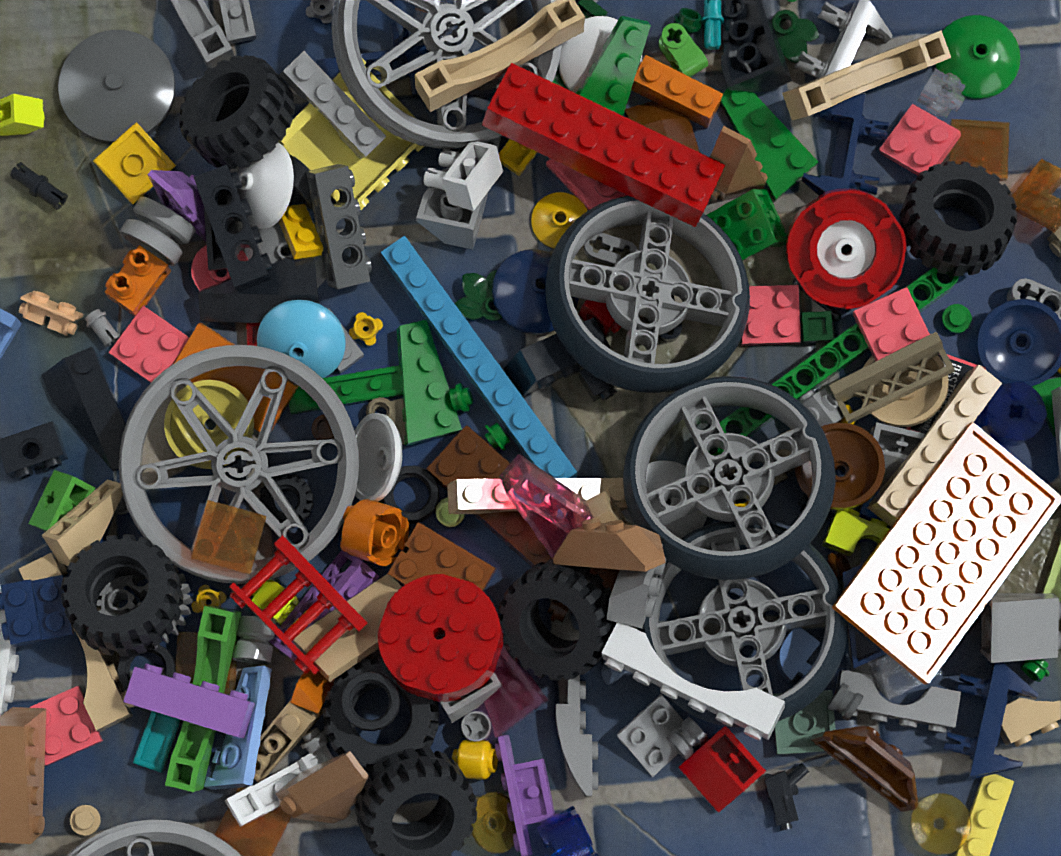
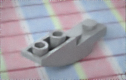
M579 674L576 678L567 680V704L555 705L556 726L561 750L573 779L585 797H592V790H598V772H592V760H598V741H592V734H580V729H586V711H580V699H586V681H580Z

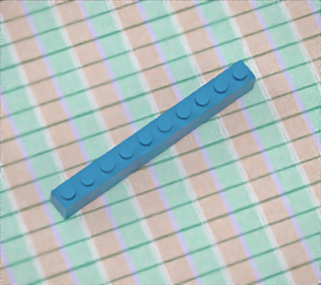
M405 235L381 251V258L424 319H427L429 326L541 479L576 478V469Z

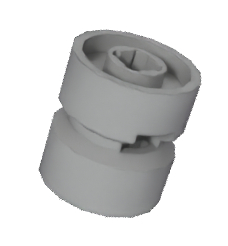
M241 616L237 632L240 640L235 642L233 660L250 664H271L273 646L269 644V641L274 639L275 634L258 617Z

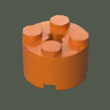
M369 499L361 500L354 506H348L343 514L344 524L340 542L341 550L353 557L376 565H390L397 558L394 555L399 549L403 550L405 548V543L408 540L409 522L407 517L402 516L401 512L403 511L399 508Z

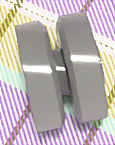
M142 196L133 208L139 220L126 219L119 233L135 247L141 245L166 264L175 266L183 254L177 243L188 244L194 236L196 229L171 209Z

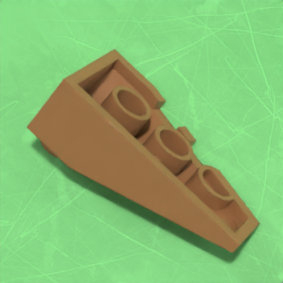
M723 126L710 155V158L725 164L710 197L712 200H717L718 198L726 201L739 197L752 189H763L768 179L766 173L760 172L763 167L761 162L755 161L757 153L751 140Z
M348 751L300 772L275 794L280 800L281 808L293 818L333 824L346 819L350 815V808L356 803V796L362 791L369 775L351 751Z

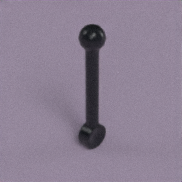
M795 278L792 283L799 285V289L807 295L799 281ZM811 298L825 311H831L833 321L841 319L842 314L839 310H833L830 306L821 304Z

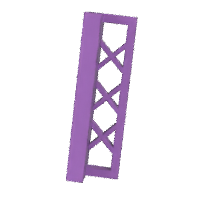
M343 550L340 551L322 574L346 601L369 587L380 577L362 560L349 555ZM347 560H350L352 562L345 572L340 573V568ZM313 586L279 627L283 633L318 600L316 596L319 592ZM333 606L329 610L326 608L305 629L325 617L335 608ZM274 635V639L269 641L292 661L297 658L286 646L281 644V640L276 635Z

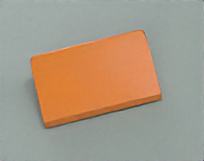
M311 671L306 675L303 673L296 684L290 703L319 714L326 701L327 692L331 690L335 679L329 682L320 671L315 675Z

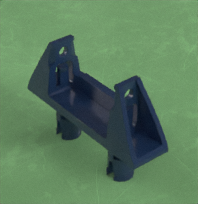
M392 22L389 24L393 47L409 37V30L402 26V35H399L396 23ZM425 45L412 46L391 61L389 65L392 70H395L429 51ZM390 50L363 53L361 57L366 61L365 66L368 67ZM336 57L316 60L317 65L332 80L340 73ZM428 63L406 74V77L410 78L412 98L416 97L418 93L415 88V74L427 68ZM371 69V73L375 77L381 76L378 70Z
M866 94L853 96L830 108L813 114L814 118H824L840 124L830 176H814L804 173L801 181L819 196L824 192L835 189H856L875 196L877 194L878 187L872 185H877L880 177L856 174L852 170L857 140L860 138V135L886 140L888 132L883 130L888 129L889 122L866 119L862 115Z
M1003 662L993 663L991 676L987 680L961 673L959 681L971 686L958 685L956 691L982 697V701H985L978 734L974 738L947 731L946 739L958 744L945 743L943 750L970 756L969 759L972 761L968 774L969 780L1021 768L1023 766L1022 761L1012 760L1001 754H994L1008 697L1006 696L1011 694L1012 696H1024L1036 700L1038 693Z

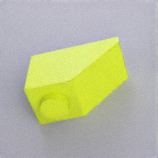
M11 94L0 99V136L24 135L43 128L45 117L43 99L18 94Z
M272 579L267 580L252 594L254 596L252 601L262 611L285 588ZM294 596L272 619L281 625L298 605L299 600L297 597Z

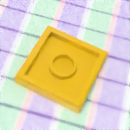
M137 122L93 160L95 165L132 205L153 187L147 175L151 170L171 171L176 166Z

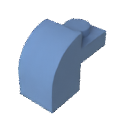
M801 627L794 628L788 633L777 652L779 672L788 683L796 674L801 677L798 680L799 682L810 671L812 666L806 661L820 644L817 639Z

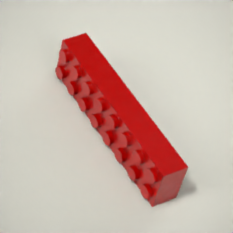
M510 63L486 110L482 126L693 227L697 226L725 167V164L513 63Z

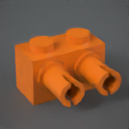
M141 245L127 253L123 260L124 266L119 273H113L105 284L107 288L105 294L107 297L133 316L137 315L143 305L146 306L171 272L168 264Z

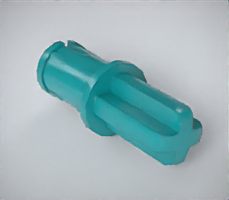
M704 0V17L701 18V23L704 25V47L707 50H717L721 45V25L724 23V18L721 17V0Z

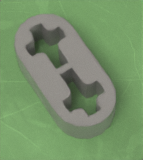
M602 232L584 244V251L588 258L610 266H614L621 259V255L613 253V250L623 252L624 248L630 250L629 254L638 251L632 242ZM596 240H601V245L610 250L599 249L598 253L593 252V246L589 244L595 243Z

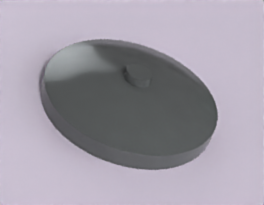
M109 30L88 37L71 51L60 72L58 91L64 112L70 122L81 133L95 141L112 144L136 122L148 135L157 130L172 109L176 83L168 58L153 41L135 32Z

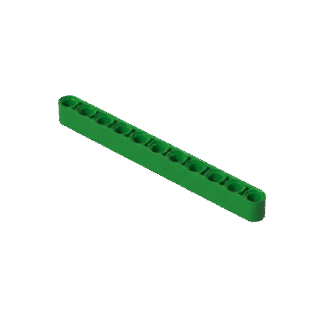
M933 267L908 285L907 288L919 313L946 295L954 287L959 276H953L952 272H946L950 278V283L943 284L937 279L938 269ZM916 289L923 290L927 295V300H917L913 291ZM856 323L772 385L789 393L797 400L810 390H815L870 350L858 324ZM853 340L856 342L858 350L854 352L846 350L843 341ZM824 356L830 357L834 361V367L831 369L824 368L820 363V358ZM800 373L807 374L811 379V384L807 386L799 384L796 376ZM740 407L719 422L724 433H726L725 427L727 425L734 424L740 428V435L750 437L775 419V417L764 413L763 419L755 420L749 414L751 408ZM717 448V452L711 455L718 456L723 453V450Z

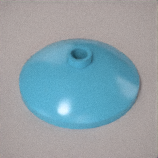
M291 300L278 304L264 316L257 333V346L269 348L299 360L315 371L320 377L325 378L341 363L346 348V337L340 321L330 310L312 301ZM294 348H301L303 353L295 352Z

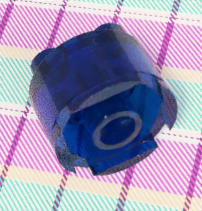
M1020 381L1007 383L998 388L982 410L981 425L982 427L987 426L991 438L997 443L1018 446L1027 442L1039 432L1047 416V410L1042 397L1034 388ZM1011 411H1015L1018 415L1011 419L1008 414Z
M574 806L540 821L541 826L537 827L542 842L546 849L552 847L554 851L550 856H598L592 847L593 843L579 814H576Z

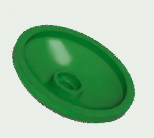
M970 15L953 21L943 30L942 33L951 58L934 65L939 78L948 89L965 98L987 99L1002 93L1010 86L1019 70L1020 49L1013 33L1004 24L991 17ZM976 48H983L985 50V54H978Z

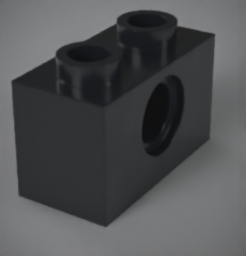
M53 421L0 439V456L6 474L11 478L16 477V480L31 477L34 475L33 471L43 467L45 470L55 469L62 465L61 461L68 459L58 427ZM31 446H39L40 453L35 459L26 458V452Z

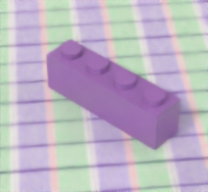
M145 663L144 669L134 667L123 702L232 736L245 738L255 706L254 702L247 700L248 694L231 690L229 695L218 692L219 685L202 681L201 686L190 683L191 677L174 672L173 676L169 677L161 674L163 668Z

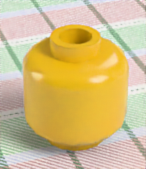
M469 739L463 740L458 749H454L452 753V759L458 764L466 779L485 780L490 777L491 773H495L497 770L498 759L496 751L487 740L477 742L470 741Z

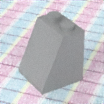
M994 593L981 611L980 652L991 663L1058 658V649H1061V631H1058L1059 620H1061V602H1059V597L1053 593Z

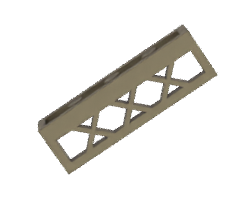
M934 332L829 386L847 423L850 424L955 372V369L943 348L938 333ZM937 355H940L945 364V367L937 371L925 369L927 361ZM907 370L918 373L915 382L909 385L898 382L901 373ZM881 383L891 386L887 396L883 398L872 396L875 386ZM853 397L864 399L861 409L851 414L844 404L845 401Z

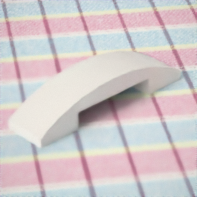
M324 745L317 751L302 757L294 764L227 798L225 802L238 825L242 827L280 807V800L275 793L300 772L328 761L333 756L327 746Z

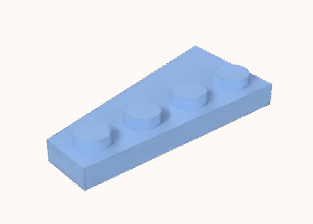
M266 666L243 668L236 691L248 694L247 700L255 703L245 738H239L226 734L221 751H215L212 762L216 763L212 778H206L205 788L217 790L253 785L268 690L270 688L271 668Z

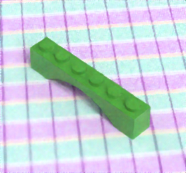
M214 605L204 606L198 631L197 658L193 684L201 686L202 681L219 685L218 692L224 693L241 611ZM187 721L183 722L177 743L171 755L165 786L191 792L204 788L216 730Z

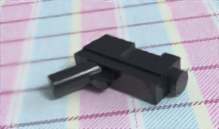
M800 763L788 775L786 770L776 775L767 773L765 774V780H763L768 800L770 799L775 826L779 825L781 831L791 829V822L799 820L792 795H797L799 792L796 783L809 773V770L803 763Z

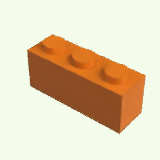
M647 55L643 58L636 72L631 89L664 107L688 116L691 121L705 128H708L723 96V93Z

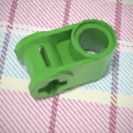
M671 23L663 29L658 46L673 69L692 77L708 66V61L703 51L694 43L682 25ZM668 37H670L671 39L677 38V43L674 40L669 42L667 40Z

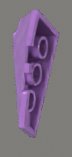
M151 170L147 175L161 204L187 220L195 227V233L206 241L204 204L194 180L195 176L192 174L188 177L181 171Z

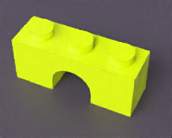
M853 509L836 510L822 546L850 556L853 554L859 540L870 539L879 544L889 531V528H887L888 524L875 518H871L870 521L860 518V513Z

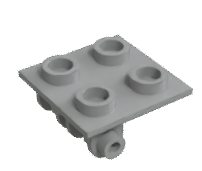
M660 694L640 714L634 717L628 725L620 730L617 738L632 752L648 773L654 777L679 754L669 743L666 736L672 731L680 733L679 729L682 727L683 719L663 695Z

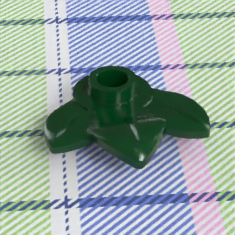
M791 10L778 11L771 20L784 56L795 64L801 61L798 57L802 51L807 54V42L819 38L815 24L809 19L798 18ZM785 20L791 22L788 29L781 28V24Z
M493 270L487 278L477 273L463 274L462 287L466 296L454 304L466 319L476 320L482 317L489 321L502 319L497 310H490L488 304L493 301L492 284L497 270Z

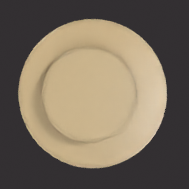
M90 805L77 807L70 816L71 828L74 832L83 836L95 833L101 823L98 810Z

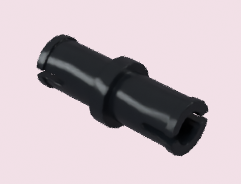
M19 162L16 164L19 170L16 167L12 169L10 174L12 179L28 188L32 196H39L53 206L54 209L59 210L61 208L59 202L64 205L67 201L68 195L66 193H63L49 183V179L46 176H39L25 166L24 163Z

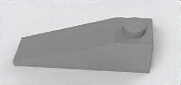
M501 137L485 143L497 146L499 151ZM459 148L457 152L462 153L465 148ZM447 167L446 169H443L442 171H443V172H447V171L449 170V168ZM435 187L428 188L423 194L416 221L443 243L473 250L488 193L476 209L472 211L449 204L445 190Z

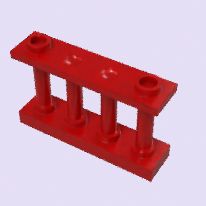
M282 535L273 545L277 549L274 552L275 556L241 589L233 582L229 586L233 593L229 596L241 609L247 605L297 657L293 662L305 675L309 671L315 675L319 669L313 663L347 630L350 632L354 628L359 632L368 622ZM291 563L298 570L295 574L297 578L261 611L249 597L283 565L287 566ZM312 585L319 592L316 596L318 600L283 633L271 619L304 587L308 588ZM333 606L341 615L337 618L339 622L304 655L292 641L326 608L329 610Z

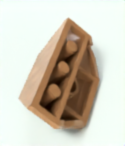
M600 519L585 520L582 522L583 526L571 530L553 558L554 564L642 572L666 563L659 534L637 525H625L622 520L601 523Z

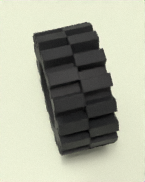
M287 473L273 476L281 491L291 490L297 495L298 503L294 511L302 523H304V520L310 517L311 509L314 506V498L310 487L304 479L299 478L295 474L288 475ZM264 486L260 490L259 500L280 523L284 522L287 517L282 511L277 509L275 499L267 487Z

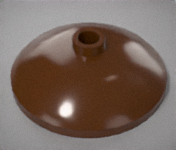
M831 423L821 426L832 451L835 471L842 469L846 472L841 477L835 475L834 497L830 509L845 510L865 503L878 491L885 474V459L879 443L865 429L853 424ZM810 461L795 467V476L799 487L808 498L810 497L812 487Z

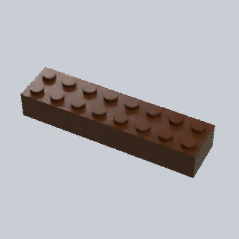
M467 425L426 468L434 476L435 481L447 492V484L456 479H527ZM524 510L473 514L531 567L540 562L546 563L549 559H553L569 532L576 529L574 520L563 510ZM589 567L591 568L590 573L593 576L598 574L604 580L602 582L603 586L606 589L609 587L612 591L619 570Z

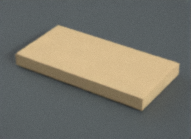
M386 574L347 601L368 623L359 632L354 628L350 632L347 630L313 663L329 682L379 648L378 629L387 603L402 588L392 576ZM336 609L301 632L293 640L294 645L305 655L339 622L337 618L341 615Z

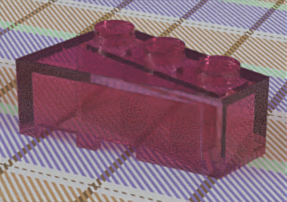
M520 454L499 475L507 496L524 520L530 525L552 559L571 530L583 526V521L594 518L586 499Z
M504 643L494 671L501 686L484 702L494 728L495 738L507 733L549 701L528 671L520 666L521 662L517 657L513 659L508 652L510 647L508 644L504 645Z

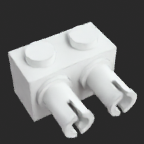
M475 140L470 141L462 153L444 148L443 152L439 155L438 161L440 166L448 167L449 170L443 172L434 168H428V172L426 171L424 175V184L428 187L431 186L445 190L449 204L474 211L503 172L497 146Z

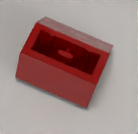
M727 726L722 727L678 767L718 813L766 772Z

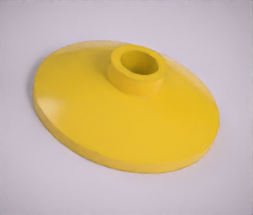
M564 192L551 193L543 197L533 209L531 216L533 232L542 244L554 249L565 231L581 215L586 213L587 209L572 194ZM563 214L566 220L562 223L557 222L555 216Z

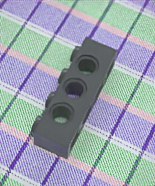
M342 164L306 171L317 232L324 248L322 257L328 286L341 289L369 282V273L372 267L370 259L365 255L363 244L366 243V236L363 228L359 225L358 216L361 210L359 202L354 198L352 187L355 186L353 172L348 166ZM338 190L340 193L339 201L336 204H332L331 194L333 191ZM343 218L345 220V228L342 232L338 233L336 225ZM349 247L351 256L344 262L342 252L345 248Z

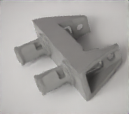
M855 0L848 13L825 1L821 7L822 11L818 14L817 18L840 28V34L832 52L824 63L802 51L798 57L801 61H798L794 68L818 79L850 66L864 34L876 36L886 43L893 35L869 0Z

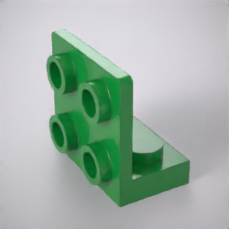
M752 189L706 215L728 235L742 261L768 247H781L786 244L787 233L767 190Z

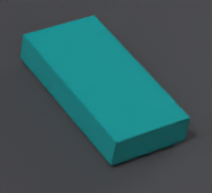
M151 711L133 763L163 773L181 720Z

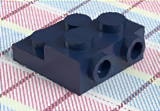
M63 575L0 585V611L5 610L7 621L1 623L5 641L10 640V645L17 647L74 635L73 626L64 612L65 608L61 601V595L65 593L61 588Z

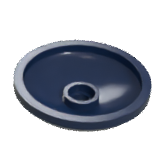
M529 249L511 255L500 265L493 279L492 296L497 311L509 325L524 333L541 335L555 331L546 303V276L552 253L547 251ZM535 282L543 283L544 289L537 288ZM571 297L576 309L579 298Z
M1014 299L1000 304L986 316L979 330L978 352L984 367L1000 382L1010 386L1030 387L1046 381L1061 366V319L1050 307L1036 300ZM1025 336L1027 343L1023 346L1017 345V337Z

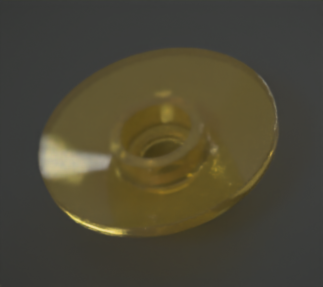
M497 792L484 794L477 799V821L475 824H471L474 828L472 836L476 843L485 851L495 854L510 850L514 846L513 834L517 833L515 822L510 821L508 816L507 804L511 803L510 799Z
M944 793L929 795L918 803L917 808L913 810L910 824L914 839L928 852L934 854L953 853L960 849L969 838L971 832L969 811L959 799L952 795ZM937 818L944 821V827L941 830L936 829L934 826V821Z

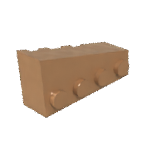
M12 707L0 716V843L32 844L44 831L43 793L46 708Z

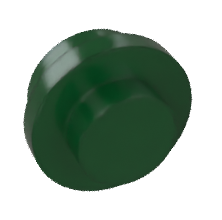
M681 8L679 13H676L673 18V22L682 25L688 34L699 31L702 26L700 21L701 15L690 8Z

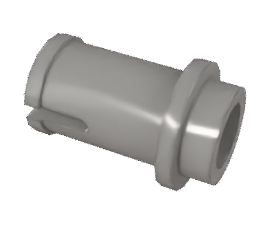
M96 309L86 316V326L93 329L105 348L111 346V342L115 343L120 338V335L106 319L105 316L107 314L105 311L101 312L100 309Z

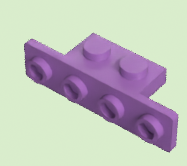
M509 735L498 736L499 743L495 744V751L498 761H503L505 773L501 774V781L504 791L509 792L511 803L507 804V811L510 821L515 822L517 832L513 834L514 846L517 852H521V856L533 855L527 825L556 819L544 759L515 765Z

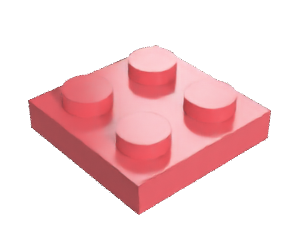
M912 104L879 151L883 156L918 176L922 171H928L929 167L943 162L961 137V132Z
M799 285L749 286L750 309L747 324L741 338V346L800 345Z
M907 287L853 311V316L875 361L930 335Z
M143 305L108 353L151 383L164 370L175 363L190 337Z
M80 686L71 688L29 707L46 708V766L103 742L100 732L95 729L83 704L84 694Z

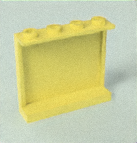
M370 72L371 80L379 84L380 81ZM339 73L333 81L387 137L365 158L360 160L340 139L330 122L312 104L308 103L293 118L290 128L286 129V136L282 141L279 140L278 143L285 147L289 155L296 157L310 170L335 164L348 166L355 178V186L352 187L354 198L358 200L360 210H362L369 203L366 197L373 190L377 193L382 190L390 181L387 176L394 169L399 172L410 161L407 156L414 149L419 152L424 146L408 142L393 135L370 118L353 98L341 73ZM385 86L379 88L380 92L392 104L414 117ZM338 190L333 191L331 194V198L336 203L340 198Z

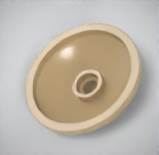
M873 355L867 360L864 367L876 362ZM937 355L927 361L925 369L937 371L945 367V365ZM907 370L901 373L898 382L909 385L915 382L918 373ZM948 375L870 414L877 420L896 427H909L923 423L934 416L944 404L949 388ZM882 383L875 386L872 396L879 398L887 396L891 386Z

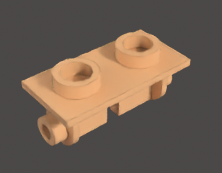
M39 291L29 292L21 296L20 299L27 302H23L19 308V313L23 314V318L44 325L46 316H48L50 321L47 328L65 336L68 334L74 335L77 324L73 322L84 315L76 311L74 305L66 302L56 303L49 300L50 297L47 294Z

